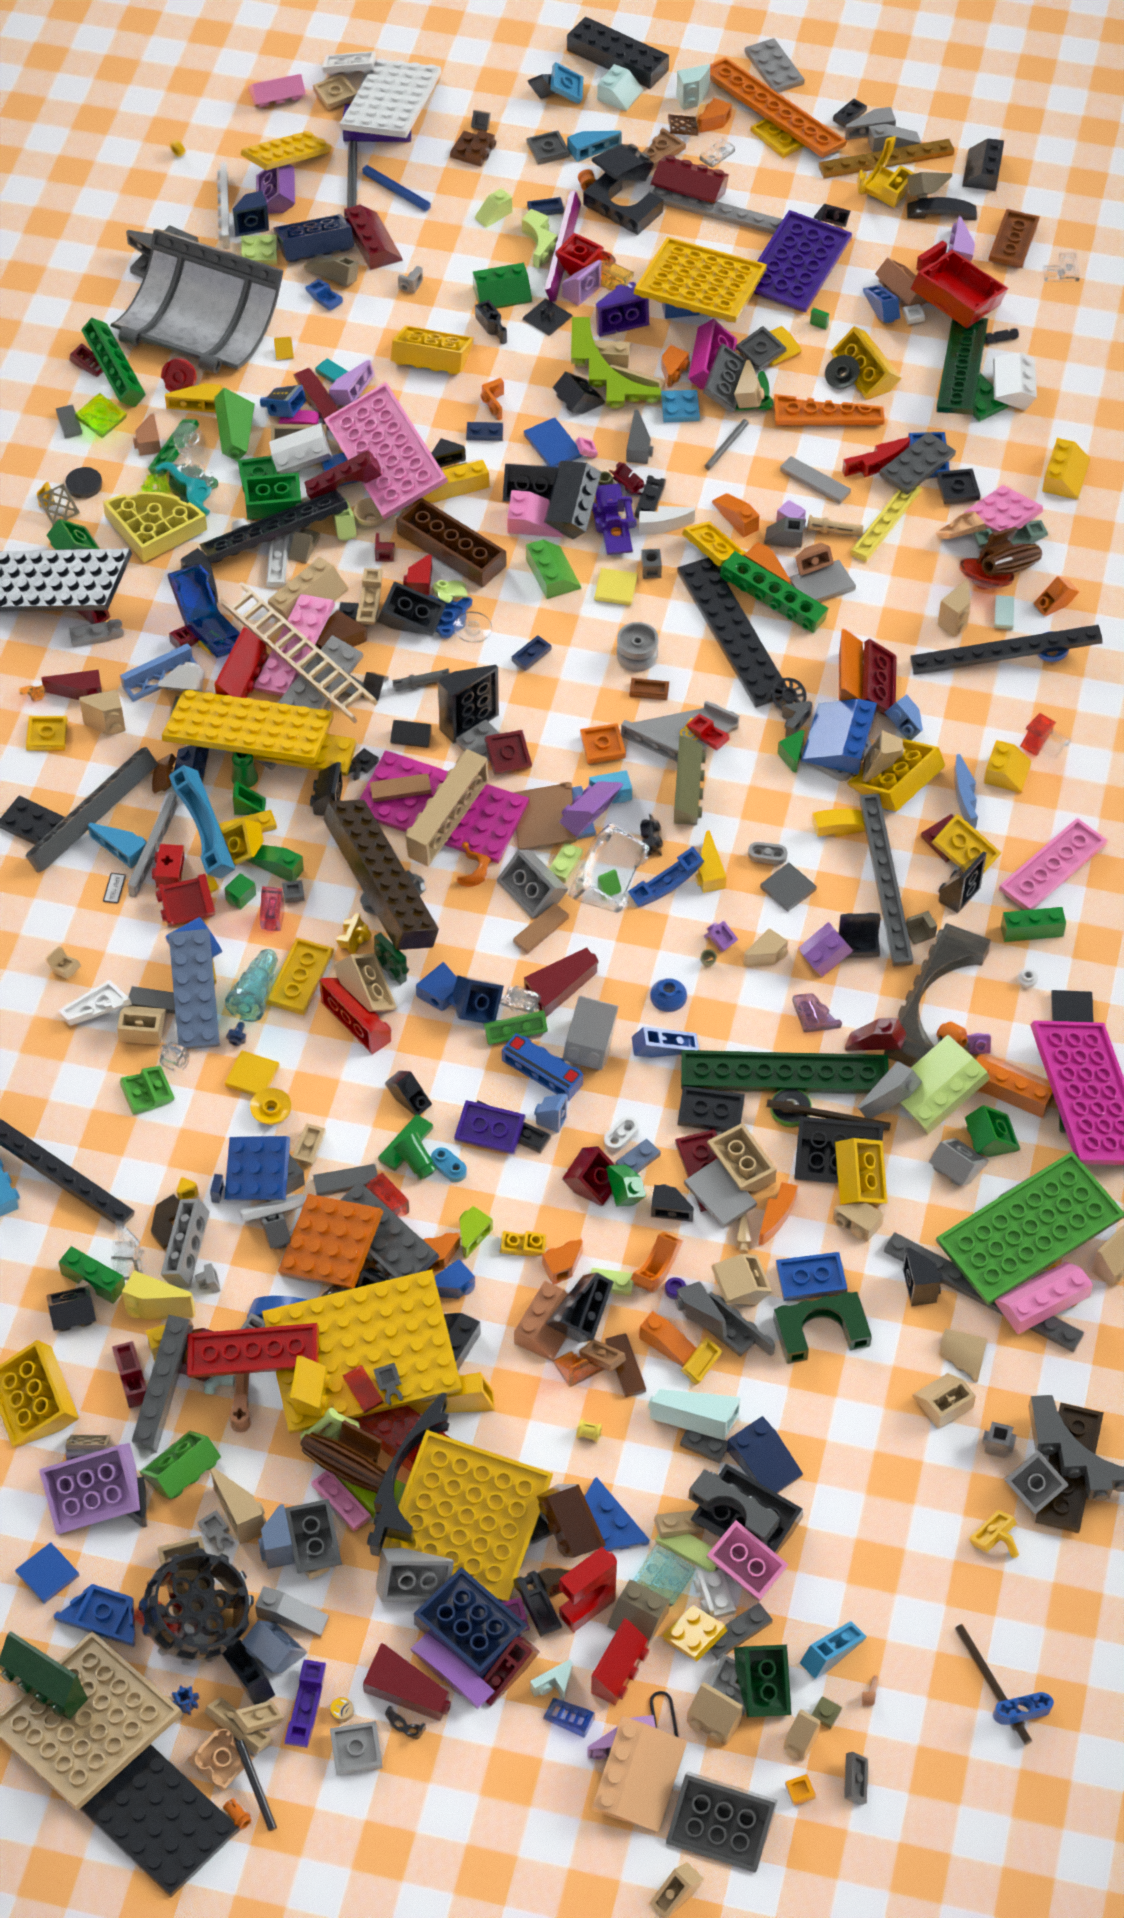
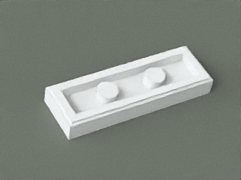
M301 1193L286 1197V1200H274L240 1210L243 1221L246 1222L303 1207L305 1200Z

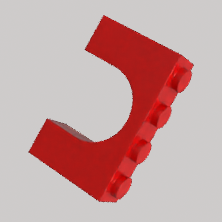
M600 1547L559 1579V1589L569 1599L559 1607V1617L573 1633L616 1601L617 1559L611 1551L607 1552L603 1547Z

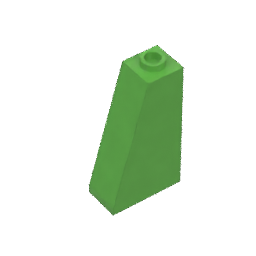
M224 387L214 397L222 454L237 461L248 450L255 403Z

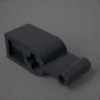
M489 299L476 304L475 318L488 334L496 335L500 339L501 344H506L507 328L501 324V314Z

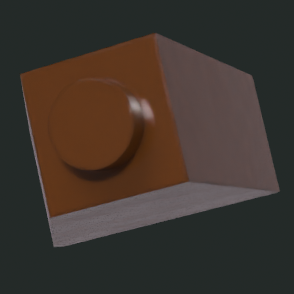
M337 610L328 618L315 646L321 650L332 635L352 647L367 641V628Z

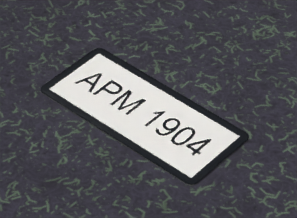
M110 874L103 898L104 902H119L126 874Z

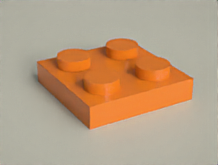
M618 723L580 729V736L588 764L626 758V751Z

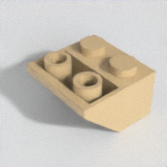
M137 1006L124 1007L120 1011L117 1026L119 1042L160 1045L166 1009Z
M739 1254L714 1263L711 1266L725 1303L757 1305L772 1292L758 1255Z
M949 1373L912 1394V1397L937 1429L974 1408L976 1395L962 1378Z

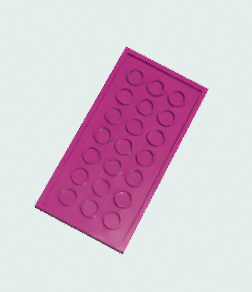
M385 750L359 800L366 801L378 823L406 832L409 827L414 825L417 815L423 812L428 799L433 798L438 785L445 781L448 771ZM428 773L431 786L430 794L373 802L370 782ZM486 784L444 846L466 853L462 843L467 842L470 851L486 855L491 858L492 862L499 864L529 803V798Z
M1033 1020L1030 1027L1072 1151L1083 1164L1124 1165V1077L1105 1023Z

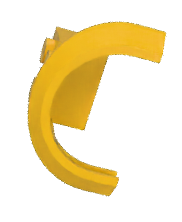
M896 136L885 140L882 154L869 177L866 179L867 172L863 174V170H860L857 180L858 193L860 195L868 193L893 208L897 206L909 191L907 175L915 174L901 165L895 172L885 168L892 154Z

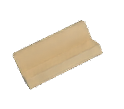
M610 365L621 376L635 383L659 387L661 391L665 387V380L619 365Z

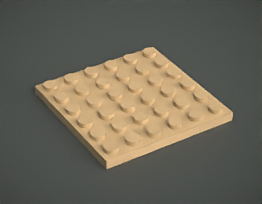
M93 1631L58 1661V1663L78 1676L88 1698L70 1720L63 1715L59 1717L54 1714L47 1704H39L29 1692L28 1694L22 1693L0 1713V1739L77 1811L183 1715L177 1705Z

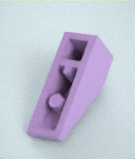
M364 361L335 380L329 388V395L336 405H348L360 396L375 376L371 361Z

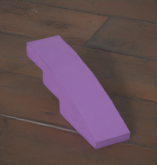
M428 1633L410 1648L442 1682L445 1680L477 1710L494 1694V1690L472 1669Z

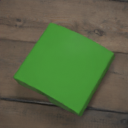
M161 1066L143 1068L140 1074L120 1078L119 1083L133 1115L156 1109L175 1099Z

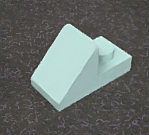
M569 1659L530 1681V1690L534 1697L540 1694L546 1695L555 1687L564 1701L572 1675V1661Z

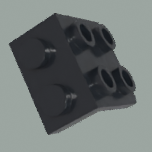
M847 913L840 915L838 933L853 950L845 958L880 957L879 928L881 917L879 913Z

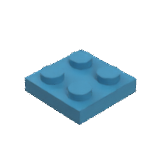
M555 62L551 70L550 90L579 104L583 98L584 76Z
M697 390L661 391L663 423L700 421Z

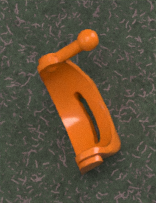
M463 842L462 847L466 850L465 856L478 861L479 865L473 873L457 877V883L467 887L477 886L485 881L491 858L470 851L468 843Z

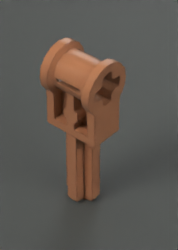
M250 1373L236 1374L233 1408L229 1414L232 1429L239 1433L247 1431L251 1425L248 1410Z

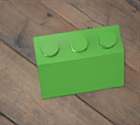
M544 539L526 544V561L546 599L581 589V584L560 546Z
M190 1430L144 1467L140 1474L161 1496L172 1499L180 1496L183 1489L189 1484L198 1481L203 1472L212 1469L221 1458V1455L208 1436Z

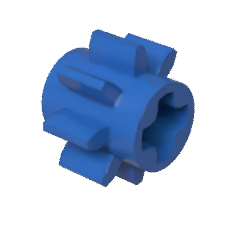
M180 1685L177 1692L171 1693L174 1699L172 1702L181 1709L182 1713L191 1715V1711L194 1708H199L196 1702L199 1699V1694L193 1693L192 1686L183 1688Z

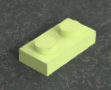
M564 843L549 869L560 881L566 883L583 855V849Z
M592 1267L591 1273L598 1272L614 1281L610 1293L631 1296L634 1281L630 1279L633 1273Z

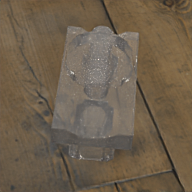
M519 985L509 986L500 1004L501 1006L509 1007L513 1011L520 1010L529 1014L538 1011V1002L541 996L538 993L526 991Z

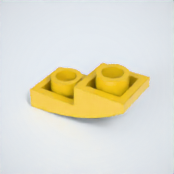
M503 1230L499 1253L519 1256L542 1255L545 1253L546 1234L531 1231L519 1234Z

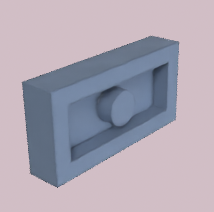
M646 1138L618 1159L615 1165H627L633 1171L639 1173L660 1157L661 1151Z

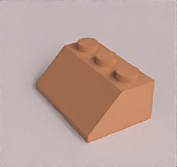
M887 257L875 273L879 278L878 282L884 287L888 286L890 288L889 292L896 297L899 296L902 299L900 302L904 306L916 304L922 306L928 303L927 300L910 289L916 275L904 264Z
M544 1280L514 1331V1344L553 1362L567 1336L546 1325V1322L567 1297L568 1293L564 1289Z

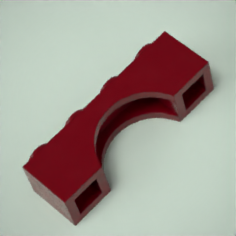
M367 450L305 481L304 484L307 496L313 499L336 490L338 486L345 482L361 481L368 483L382 476L379 462Z

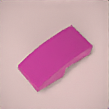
M299 410L294 417H280L279 424H318L320 414L316 411Z

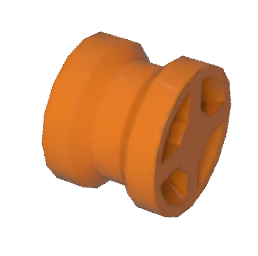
M590 169L582 170L577 176L583 191L596 181L595 175Z

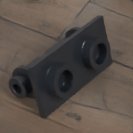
M650 813L649 820L644 819L640 823L641 837L645 838L642 839L643 852L650 856L653 855V852L657 851L662 856L661 847H663V841L661 836H659L661 826L659 821L655 820Z

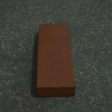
M623 1333L605 1338L606 1345L625 1353L626 1360L615 1368L625 1398L645 1393L646 1386L627 1334Z

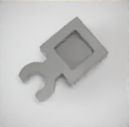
M217 1510L198 1521L199 1528L209 1542L216 1539L217 1548L220 1552L224 1551V1547L221 1544L223 1541H228L231 1546L234 1545L233 1537L226 1533L229 1531V1527Z

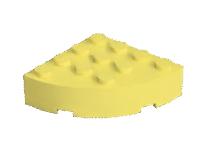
M143 491L137 492V495L126 496V494L103 501L105 517L143 562L207 530L206 515L190 502L187 504L174 495Z

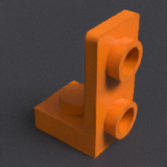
M501 377L483 384L482 393L480 394L482 402L488 405L491 414L495 415L498 420L502 419V406L496 398L504 395V381Z

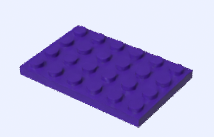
M788 210L757 262L767 264V268L753 293L806 313L850 242L852 233Z

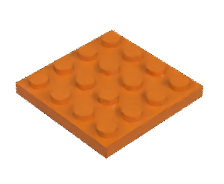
M308 1194L278 1272L282 1275L354 1289L384 1211L377 1207Z

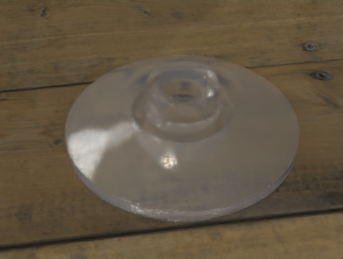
M182 423L174 430V445L183 456L197 458L203 454L206 440L204 434L196 425Z
M466 612L456 619L454 631L465 642L479 643L490 636L492 623L482 613Z

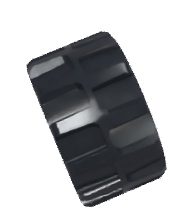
M195 1548L190 1554L172 1555L147 1581L144 1596L139 1601L138 1609L144 1615L145 1625L142 1628L144 1636L151 1637L159 1647L157 1653L161 1656L169 1654L181 1659V1664L190 1665L198 1660H206L207 1662L216 1660L237 1642L249 1626L248 1614L254 1604L253 1595H248L245 1584L247 1575L243 1570L239 1572L230 1564L229 1557L223 1553L216 1556L206 1553L203 1548ZM182 1570L198 1571L197 1576L192 1582L186 1577L176 1578L174 1576L176 1572ZM214 1578L222 1584L226 1591L214 1589ZM199 1580L206 1582V1590L199 1588ZM168 1583L170 1585L168 1595L171 1600L165 1606L163 1604L158 1605L159 1588L164 1587ZM175 1586H183L185 1594H179ZM214 1597H218L222 1600V1607H218L214 1604ZM191 1602H197L201 1607V1611H194L191 1607ZM169 1607L177 1608L179 1615H171ZM226 1608H233L232 1626L224 1630L222 1628L224 1618L220 1613ZM207 1619H213L216 1622L215 1629L207 1625ZM165 1622L169 1624L177 1623L179 1625L177 1628L178 1636L166 1626ZM185 1624H191L194 1627V1633H188L184 1628ZM200 1631L205 1636L215 1635L217 1637L212 1644H194V1638Z

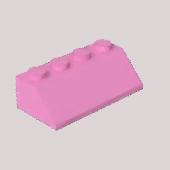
M1064 1262L1016 1287L994 1302L1016 1333L1020 1334L1090 1297L1093 1283L1081 1267Z

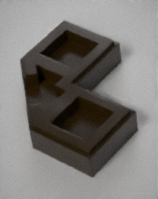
M174 1194L156 1205L151 1235L163 1249L168 1247L173 1228L171 1222L175 1220L180 1202Z

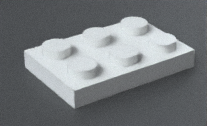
M376 51L326 55L322 66L323 74L335 75L338 72L350 74L354 71L369 72L374 68Z

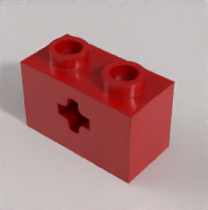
M160 844L159 852L156 851L154 857L156 868H152V879L155 880L156 888L160 884L164 886L181 882L185 862L184 845Z

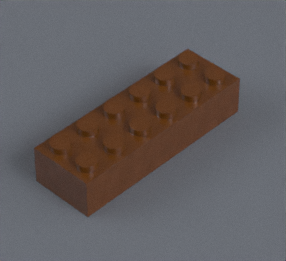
M423 498L415 501L396 518L397 534L482 588L507 566L506 550Z

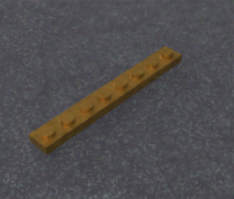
M949 138L893 148L885 167L954 155L955 150ZM882 151L819 162L818 168L823 179L858 173L860 170H874Z

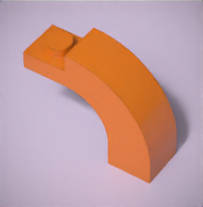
M666 1232L658 1234L648 1259L640 1269L632 1274L630 1280L634 1281V1285L654 1293L670 1271L683 1240Z

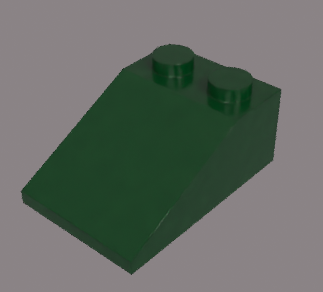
M787 1644L734 1647L735 1672L747 1718L792 1715Z

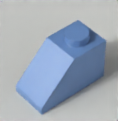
M563 1093L544 1097L542 1103H538L534 1111L536 1124L559 1133L567 1119L568 1095Z

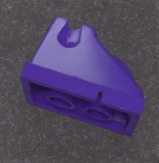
M629 282L628 286L617 285L612 292L596 303V325L599 337L614 334L616 331L622 332L650 325L649 298H642L634 294V288L637 285L635 282Z

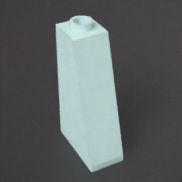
M658 1389L655 1396L650 1397L648 1409H650V1419L725 1440L739 1416L741 1398L737 1396Z

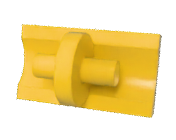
M354 913L352 919L344 920L343 929L347 933L338 935L336 939L340 948H347L350 954H356L359 945L363 941H369L372 933L368 930L369 926L361 920L360 913Z

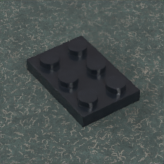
M19 795L0 818V828L36 845L65 817Z
M683 1086L677 1125L726 1132L741 1124L745 1094Z

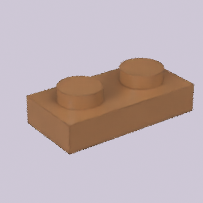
M595 1339L579 1350L580 1358L611 1372L626 1360L624 1352Z

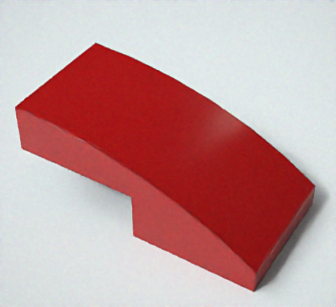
M698 714L686 724L687 728L698 739L716 751L730 740L728 733L714 727V721L701 714Z

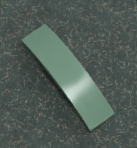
M1042 520L1031 521L1025 524L1023 528L1017 530L1011 543L1012 545L1031 544L1048 536V532ZM991 528L973 533L979 547H985L988 542V536L993 533Z

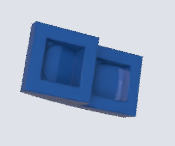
M320 279L305 287L306 291L329 311L343 303L342 296L331 291L330 285Z

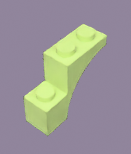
M530 209L522 218V232L532 238L537 245V249L533 253V266L540 269L544 263L548 262L552 253H554L558 235L549 231V216Z

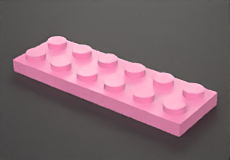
M300 594L287 621L315 645L335 603L330 599ZM285 626L276 643L290 632ZM295 636L280 650L287 654L301 640ZM305 646L291 660L298 664L312 650ZM271 651L254 685V689L258 692L283 696L299 677V674L274 651Z
M1076 818L999 886V891L1024 910L1034 909L1106 846L1107 839L1082 820Z

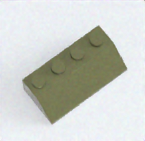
M679 736L674 823L697 825L698 818H702V806H699V800H703L704 788H700V781L704 782L705 770H701V763L706 762V752L702 751L703 744L685 736Z

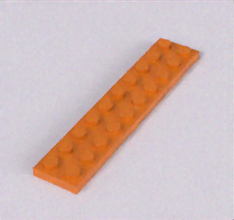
M724 57L710 64V81L805 145L818 156L824 158L846 146V139L728 58Z

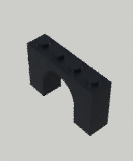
M605 172L583 192V205L626 228L628 231L639 235L663 213L664 199L649 192L634 205L621 206L615 204L611 199L622 190V180L613 179Z

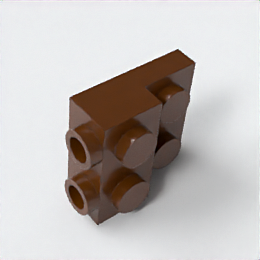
M481 130L477 134L463 131L450 151V158L481 167L484 161L488 160L490 152L496 147L495 135Z

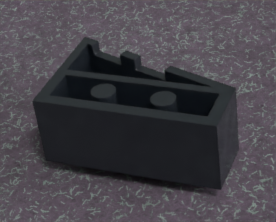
M598 1272L583 1275L546 1322V1325L579 1343L594 1340L614 1281Z

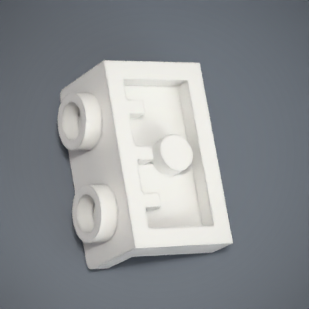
M701 1570L697 1571L696 1579L693 1580L696 1593H700L702 1600H700L702 1611L714 1619L735 1614L736 1609L724 1573L721 1570L702 1574Z

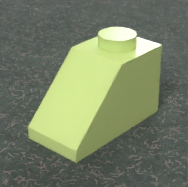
M502 188L491 193L475 215V219L487 228L513 212L512 196Z

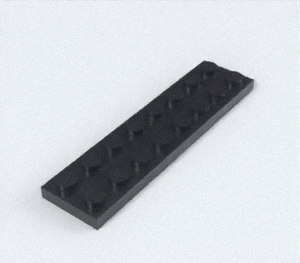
M336 489L199 545L210 563H217L230 555H238L245 549H253L260 543L273 541L275 537L280 535H288L295 529L305 528L315 521H323L330 515L340 514L349 507L347 501Z

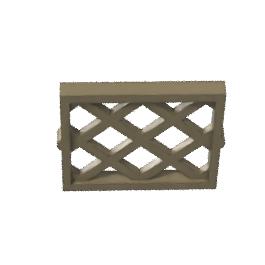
M64 483L37 496L52 525L57 522L55 521L57 515L62 516V520L67 521L69 518L80 513ZM61 488L60 494L54 493V490ZM50 494L49 500L44 499L43 496ZM53 495L59 497L58 503L51 501ZM62 498L68 500L66 506L60 504ZM43 501L48 502L47 508ZM50 504L57 506L55 511L49 509ZM59 507L65 508L64 514L58 513ZM67 511H74V514L67 516Z
M70 1435L65 1444V1449H106L111 1436Z

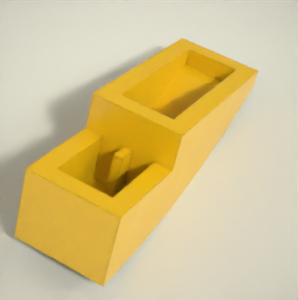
M830 809L812 812L811 822L817 837L833 833L835 837L865 831L861 810Z

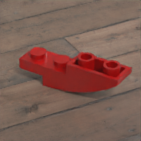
M906 437L875 445L874 452L843 459L842 473L844 477L862 473L865 478L880 473L882 468L909 447L910 438Z

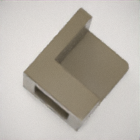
M929 910L909 917L906 920L908 935L913 944L936 937L938 925Z

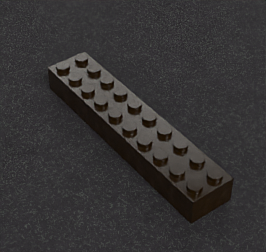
M329 801L323 821L395 949L433 948L439 928L366 801Z

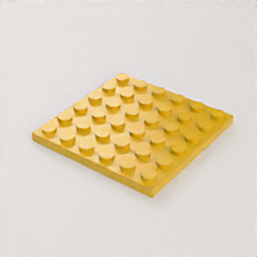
M666 237L635 286L634 294L642 298L656 300L659 303H667L677 308L688 309L695 313L698 312L709 317H716L727 322L736 323L763 277L767 264Z
M426 1430L398 1506L404 1518L413 1526V1542L410 1543L387 1537L383 1548H405L453 1559L452 1575L462 1567L498 1600L509 1601L514 1589L513 1579L518 1577L541 1512L537 1496L549 1489L553 1473Z

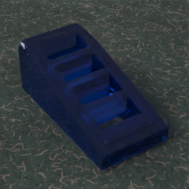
M553 1697L543 1719L585 1738L595 1720V1712ZM556 1706L560 1707L557 1716H553L552 1714ZM564 1710L568 1711L565 1719H562L561 1716ZM572 1714H575L576 1717L574 1721H569ZM580 1718H584L582 1725L578 1724Z

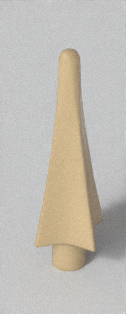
M747 1213L741 1216L736 1240V1249H739L740 1254H747L748 1249L751 1250Z

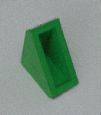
M803 730L778 742L777 754L791 771L797 773L800 751L804 743L805 731Z
M238 781L234 782L232 797L234 815H252L265 811V797Z

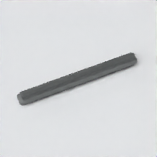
M356 140L348 142L347 208L356 206L358 145Z

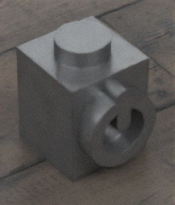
M992 1421L990 1431L985 1430L982 1440V1443L986 1444L984 1452L1006 1458L1007 1452L1013 1453L1017 1434L1012 1433L1014 1427Z

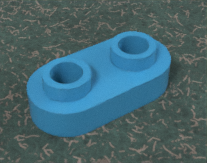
M444 1147L433 1150L431 1153V1158L434 1161L433 1164L447 1179L452 1182H461L466 1178L467 1167L465 1163L450 1150Z

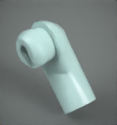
M234 1375L213 1376L203 1384L205 1387L204 1393L214 1394L217 1386H234Z

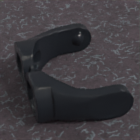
M389 1705L387 1707L385 1716L393 1729L417 1740L423 1735L426 1730L425 1723L421 1725H408L402 1716L393 1711L392 1706ZM396 1721L402 1722V1723H403V1727L397 1726V1725L395 1724V1722H396ZM413 1728L416 1729L417 1732L411 1733L408 1730Z

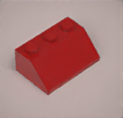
M626 1618L621 1622L591 1675V1694L615 1706L619 1699L623 1700L628 1691L627 1684L630 1680L634 1681L639 1671L637 1667L640 1661L644 1662L650 1651L648 1649V1639Z

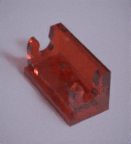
M383 1172L366 1183V1187L397 1216L401 1211L404 1215L410 1212L409 1200Z

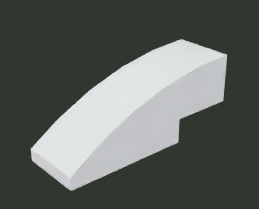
M658 506V512L640 511L639 535L665 533L686 527L695 522V507Z

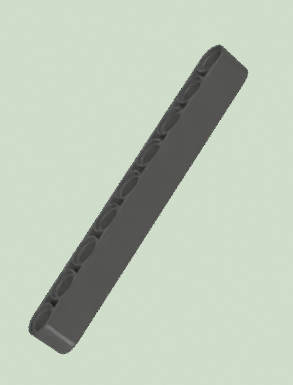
M147 747L136 751L26 853L25 857L37 873L47 869L88 831L89 823H96L158 765V762Z

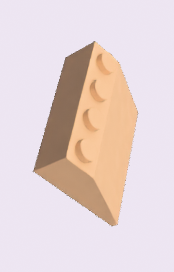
M622 1716L591 1810L659 1833L687 1741L645 1723Z

